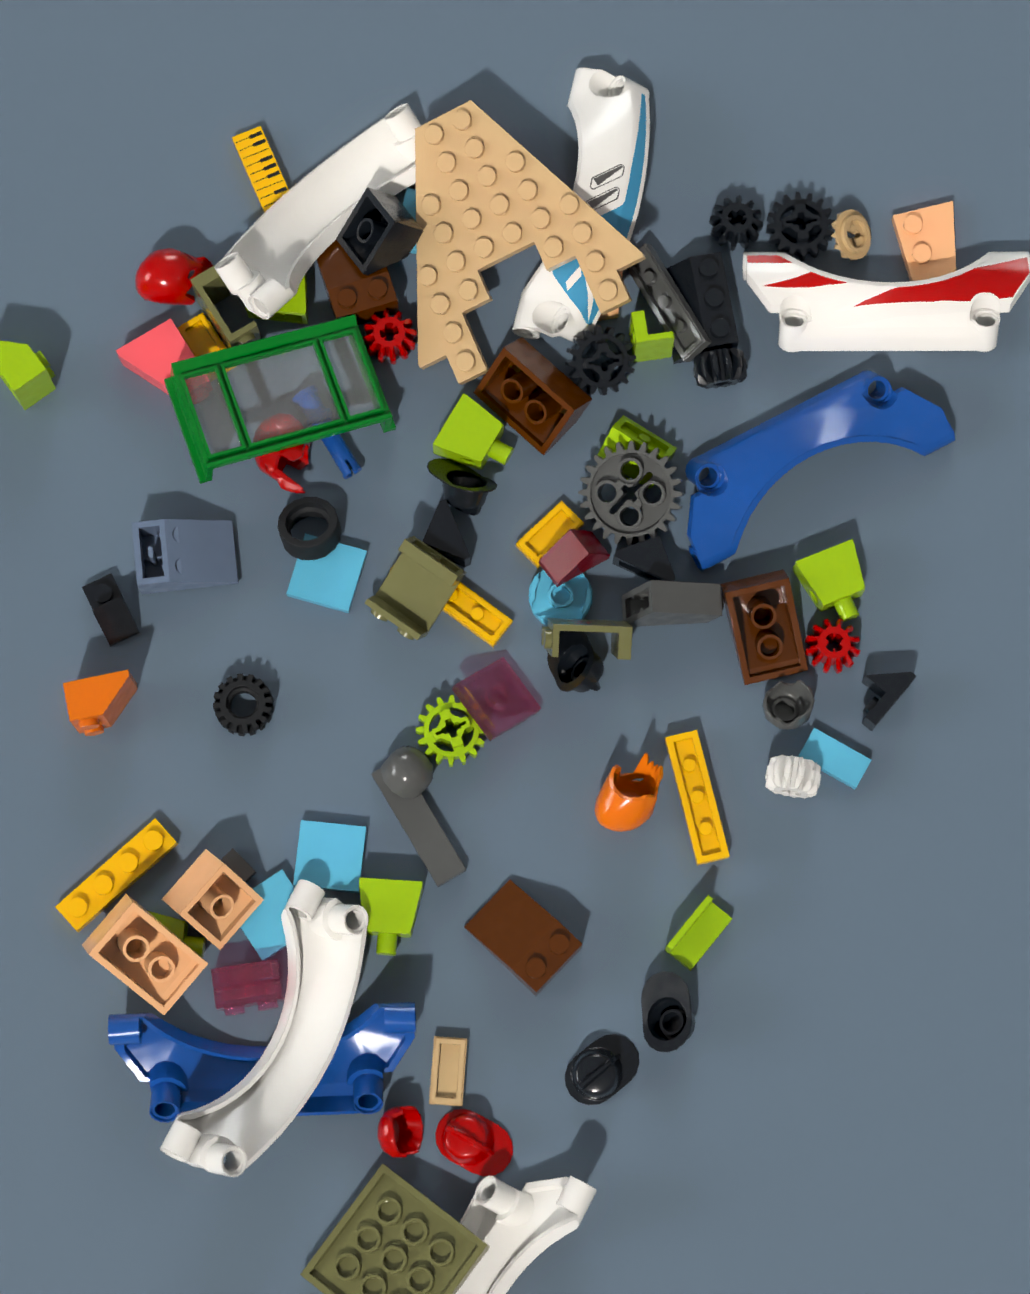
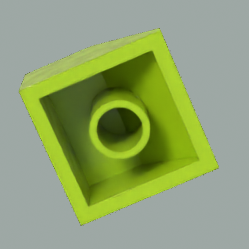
M0 340V378L23 409L27 410L56 389L52 381L55 374L40 350L34 353L28 344Z

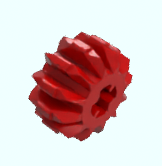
M385 309L383 312L384 318L381 319L378 315L373 314V324H365L364 330L367 335L363 337V342L369 346L367 351L370 356L378 354V362L383 363L386 357H390V362L394 365L397 361L396 356L399 355L402 359L406 360L408 358L407 350L415 349L416 345L413 339L417 337V331L411 328L412 320L410 318L402 320V312L397 311L394 317H390L389 310ZM393 333L394 340L387 341L386 334Z
M828 618L824 619L823 628L817 624L813 625L811 630L814 635H807L805 642L811 645L805 650V654L807 656L816 655L811 663L813 667L818 666L820 662L824 663L823 673H828L831 665H833L834 671L837 674L842 672V664L851 668L854 664L851 657H858L860 654V650L854 647L859 644L860 637H849L854 627L850 625L845 630L842 629V619H837L834 627H832L831 621ZM828 640L830 641V644H832L833 641H836L839 644L837 652L835 648L833 649V651H829L826 648L829 643Z

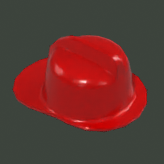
M467 1109L453 1110L446 1114L438 1123L435 1132L436 1144L441 1154L448 1160L471 1173L483 1177L494 1176L504 1171L509 1165L513 1155L512 1141L508 1133L496 1123Z

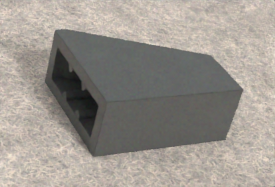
M650 580L621 595L623 621H626L632 627L708 623L723 616L724 599L721 595L720 584Z

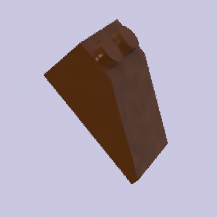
M337 240L317 258L316 262L335 319L355 314L357 325L372 321L373 314L383 318L385 309L389 310L390 315L399 311L398 299L387 267L370 275L363 274Z
M784 569L720 584L744 685L808 671L790 580Z
M511 880L464 926L477 941L535 996L582 949L583 945L556 918Z

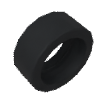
M303 497L292 501L284 507L278 519L277 528L284 549L291 556L301 560H317L326 557L335 550L341 538V526L335 508L327 500L319 497ZM320 517L328 522L327 530L318 538L299 540L292 537L291 530L301 519Z

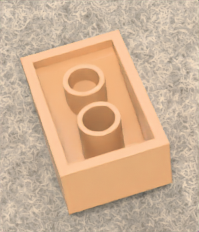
M127 894L122 897L82 944L83 948L92 958L163 1015L169 1011L208 965L201 956Z

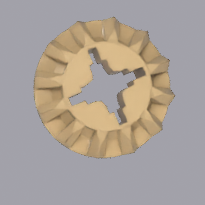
M853 209L838 213L837 220L831 223L835 230L831 235L836 240L834 249L840 250L841 257L849 258L850 261L863 258L868 253L871 244V232L866 219L860 212ZM847 232L855 235V237L852 239L848 238Z

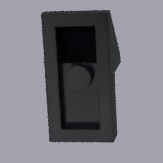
M108 574L82 587L110 647L140 633L112 574Z
M912 672L866 675L862 683L881 699L879 700L874 696L863 709L867 716L862 721V724L872 731L910 686L916 675Z

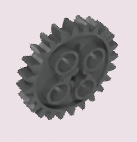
M635 441L629 442L627 450H625L621 442L616 443V452H613L609 447H605V458L594 455L593 457L598 465L596 467L586 465L585 468L591 473V476L582 477L580 480L588 486L587 489L578 491V494L587 496V501L581 503L580 507H589L591 510L584 517L585 520L596 519L592 529L605 528L602 537L604 539L608 538L612 533L615 534V544H619L623 537H626L628 546L633 545L635 537H638L639 542L646 540V534H649L651 538L657 537V528L667 532L669 528L665 521L677 520L675 515L671 513L672 509H682V506L675 502V497L684 496V492L675 490V486L682 483L683 480L673 479L672 477L678 470V467L667 468L666 466L670 457L665 456L659 459V448H655L651 453H648V443L643 442L640 449L637 450ZM629 461L637 463L640 470L637 478L633 480L627 478L624 474V467ZM648 472H651L652 478L635 492L637 499L626 500L615 514H611V508L627 495L626 486L629 488L635 487ZM606 484H611L616 489V497L611 502L605 501L601 496V490ZM652 484L660 487L662 491L661 499L656 503L649 501L646 496L647 488ZM628 507H633L638 512L639 518L634 525H629L624 521L623 513Z

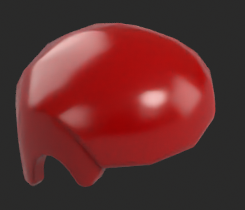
M395 1106L383 1114L379 1120L377 1138L381 1149L391 1157L405 1158L407 1155L418 1153L423 1140V1122L421 1114L416 1107Z

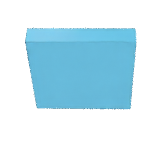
M305 533L303 540H312L318 537ZM338 543L335 550L326 557L317 560H301L297 558L286 593L287 596L349 613L367 557V550Z
M301 820L293 886H296L298 880L303 879L316 884L323 890L360 893L359 877L362 876L367 827Z
M283 869L253 888L264 900L241 926V929L263 962L286 947L281 914L294 890V886Z

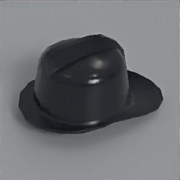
M442 458L433 459L428 462V471L443 483L444 499L459 511L473 516L478 515L485 503L488 492H492L497 488V484L493 480L483 477L459 462Z
M560 631L559 656L551 657L549 653L547 656L548 665L557 686L564 692L573 690L586 692L590 689L598 691L601 688L598 681L602 676L604 665L600 656L593 650L585 632Z
M665 971L654 974L646 982L642 990L643 1033L646 1042L651 1048L658 1052L668 1053L677 1050L691 1037L695 1028V1017L691 1010L688 986L682 977L673 972Z
M617 1034L604 1035L591 1043L575 1056L567 1066L565 1084L570 1095L578 1102L586 1105H598L611 1098L627 1085L637 1073L639 1054L634 1044L626 1037Z

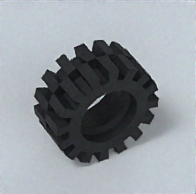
M242 673L237 674L236 678H232V676L226 678L227 682L225 684L221 682L218 686L219 691L214 694L215 702L213 703V709L220 724L232 734L234 732L238 733L239 736H245L247 733L250 736L254 735L258 729L262 731L265 728L266 722L269 723L271 721V713H274V701L268 687L261 679H256L254 675L250 674L244 676ZM241 693L250 694L256 700L254 712L246 717L237 716L231 710L232 700Z

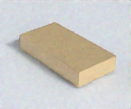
M434 1036L429 1104L463 1107L467 1038Z

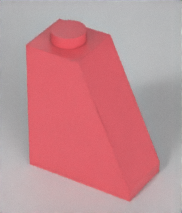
M171 318L116 350L123 366L167 395L169 394L164 379L171 376V363L195 357ZM206 374L185 379L193 404L204 401L209 396V392L213 391Z

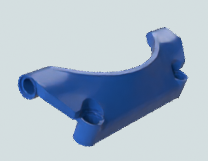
M865 370L715 448L692 458L686 465L685 473L687 479L696 486L698 492L692 494L690 498L687 537L691 544L688 547L696 566L700 571H704L733 556L751 514L767 491L794 466L817 453L844 444L880 442L905 447L923 456H927L954 442L955 434L943 409L903 387L893 391L890 382L886 378L873 371ZM876 381L875 390L868 394L869 385ZM708 467L709 473L707 477L699 480L701 470Z
M415 1002L374 1004L357 1018L346 1024L328 1068L296 1116L374 1114L380 1111L383 1107V1072H393L415 1038ZM152 1013L110 1014L108 1018L109 1044L114 1045L116 1052L140 1082H150V1116L154 1120L164 1123L174 1121L179 1113L202 1107L226 1094L252 1070L267 1046L227 1044L202 1038L183 1031Z

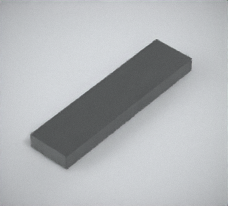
M645 243L639 250L645 255L646 259L627 268L665 332H674V347L682 360L691 362L711 343V340L653 246Z
M381 768L371 773L437 887L466 871L465 866L422 794L413 799L402 798L393 793L385 784Z

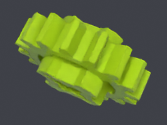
M450 695L447 703H444L440 697H437V706L435 708L427 704L426 710L428 715L419 714L418 720L424 726L416 727V734L424 735L423 738L418 740L419 747L428 746L425 751L427 757H431L433 754L437 755L436 764L438 765L442 763L443 759H447L449 767H453L456 759H459L465 765L468 754L476 758L478 755L475 747L484 748L485 742L479 736L487 735V728L479 727L485 721L484 715L475 716L478 706L474 704L468 708L467 698L465 697L461 699L460 703H456L454 695ZM451 711H458L466 716L460 718L453 715ZM439 715L440 722L437 728L429 732L432 721ZM452 725L454 729H457V736L451 738V735L446 733V726ZM474 730L471 741L464 747L463 740L465 735ZM441 744L451 747L453 752L444 751L437 746Z

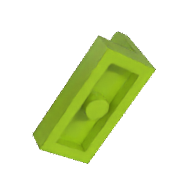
M644 310L631 312L629 337L630 343L633 345L631 348L632 355L636 356V359L633 360L634 363L671 357L675 339L674 332L669 331L648 335Z
M623 415L612 426L598 455L603 458L606 457L605 447H609L613 452H616L617 442H621L625 450H627L629 442L635 441L637 450L640 449L643 442L648 443V453H651L655 448H659L658 458L661 459L669 456L671 460L677 448ZM629 461L624 467V474L632 479L637 478L640 471L639 466L634 461ZM648 472L639 483L643 485L652 478V473Z
M707 895L665 948L667 953L690 971L733 919L712 902L713 898L710 895Z

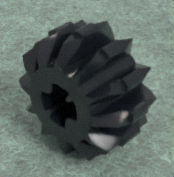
M739 195L735 203L726 197L723 201V206L715 205L713 210L715 215L710 216L709 224L714 226L711 229L712 237L720 236L718 242L720 246L729 242L731 243L730 249L733 251L736 249L737 243H740L746 249L749 246V240L753 242L758 240V231L763 228V222L758 220L761 218L762 213L760 209L752 210L754 205L752 200L743 204L742 197ZM737 221H740V222H741V223H737L735 226L731 224V223H736Z
M723 348L704 351L703 354H698L693 360L694 378H696L697 386L702 388L716 389L736 385L743 382L747 377V360L744 357V352L740 349Z

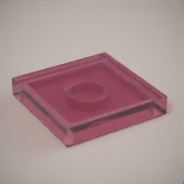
M504 657L458 682L452 688L490 741L534 716L542 709Z

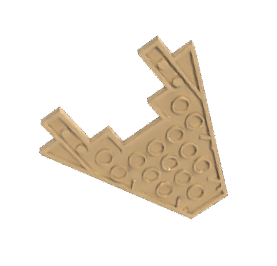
M470 100L415 129L416 222L423 229V233L416 243L418 365L421 369L424 370L448 358L460 385H464L487 373L489 368L465 314L493 301L481 272L533 245H536L544 266L549 272L577 259L601 314L605 315L632 301L620 272L645 260V255L473 101Z

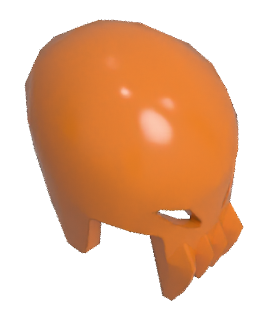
M644 753L633 773L620 774L622 767L616 764L608 774L596 798L594 809L597 821L606 829L616 832L631 831L639 828L653 814L659 783L663 778L662 765L658 767V764L654 766V761L649 763L648 753ZM638 778H644L641 781L633 780Z

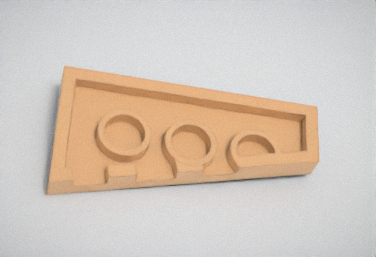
M953 201L892 216L891 221L910 281L939 277L956 271Z

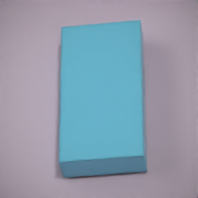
M816 728L813 729L798 757L813 760L821 766L822 772L854 790L871 762V759Z

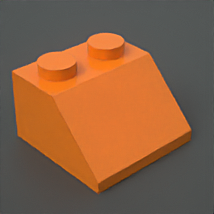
M129 670L63 683L69 720L79 734L84 733L85 736L99 735L104 733V728L112 727L138 689L137 683Z

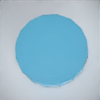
M542 570L534 577L529 587V605L533 615L544 625H547L548 618L584 619L592 606L593 590L583 573L557 587L547 573Z

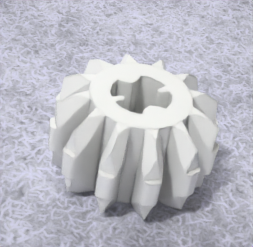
M793 755L774 756L770 758L766 769L765 787L775 794L793 798L800 797L805 799L816 796L821 782V766L813 760L804 759L803 757H795Z

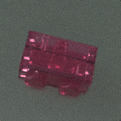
M278 959L211 969L215 1006L218 1011H224L225 1016L245 1013L244 1007L258 1005V1011L278 1008V1002H282L285 999L281 966Z

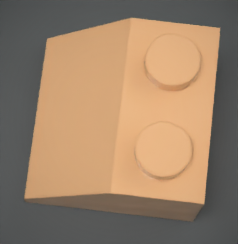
M207 849L204 850L162 898L168 906L219 950L223 948L264 900Z

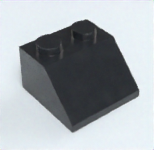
M367 187L336 240L359 270L365 275H370L408 257L423 233V229L396 196Z

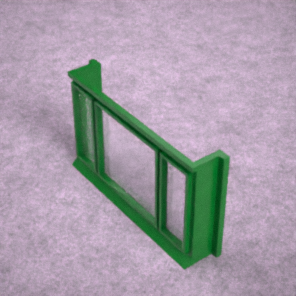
M355 314L171 363V376L164 379L200 484L212 481L213 469L378 423H380L383 433L396 429L392 413L388 407L366 345L363 342Z

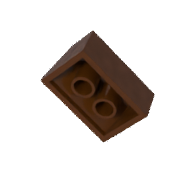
M523 337L503 347L473 392L542 455H545L578 421L592 401L590 396Z

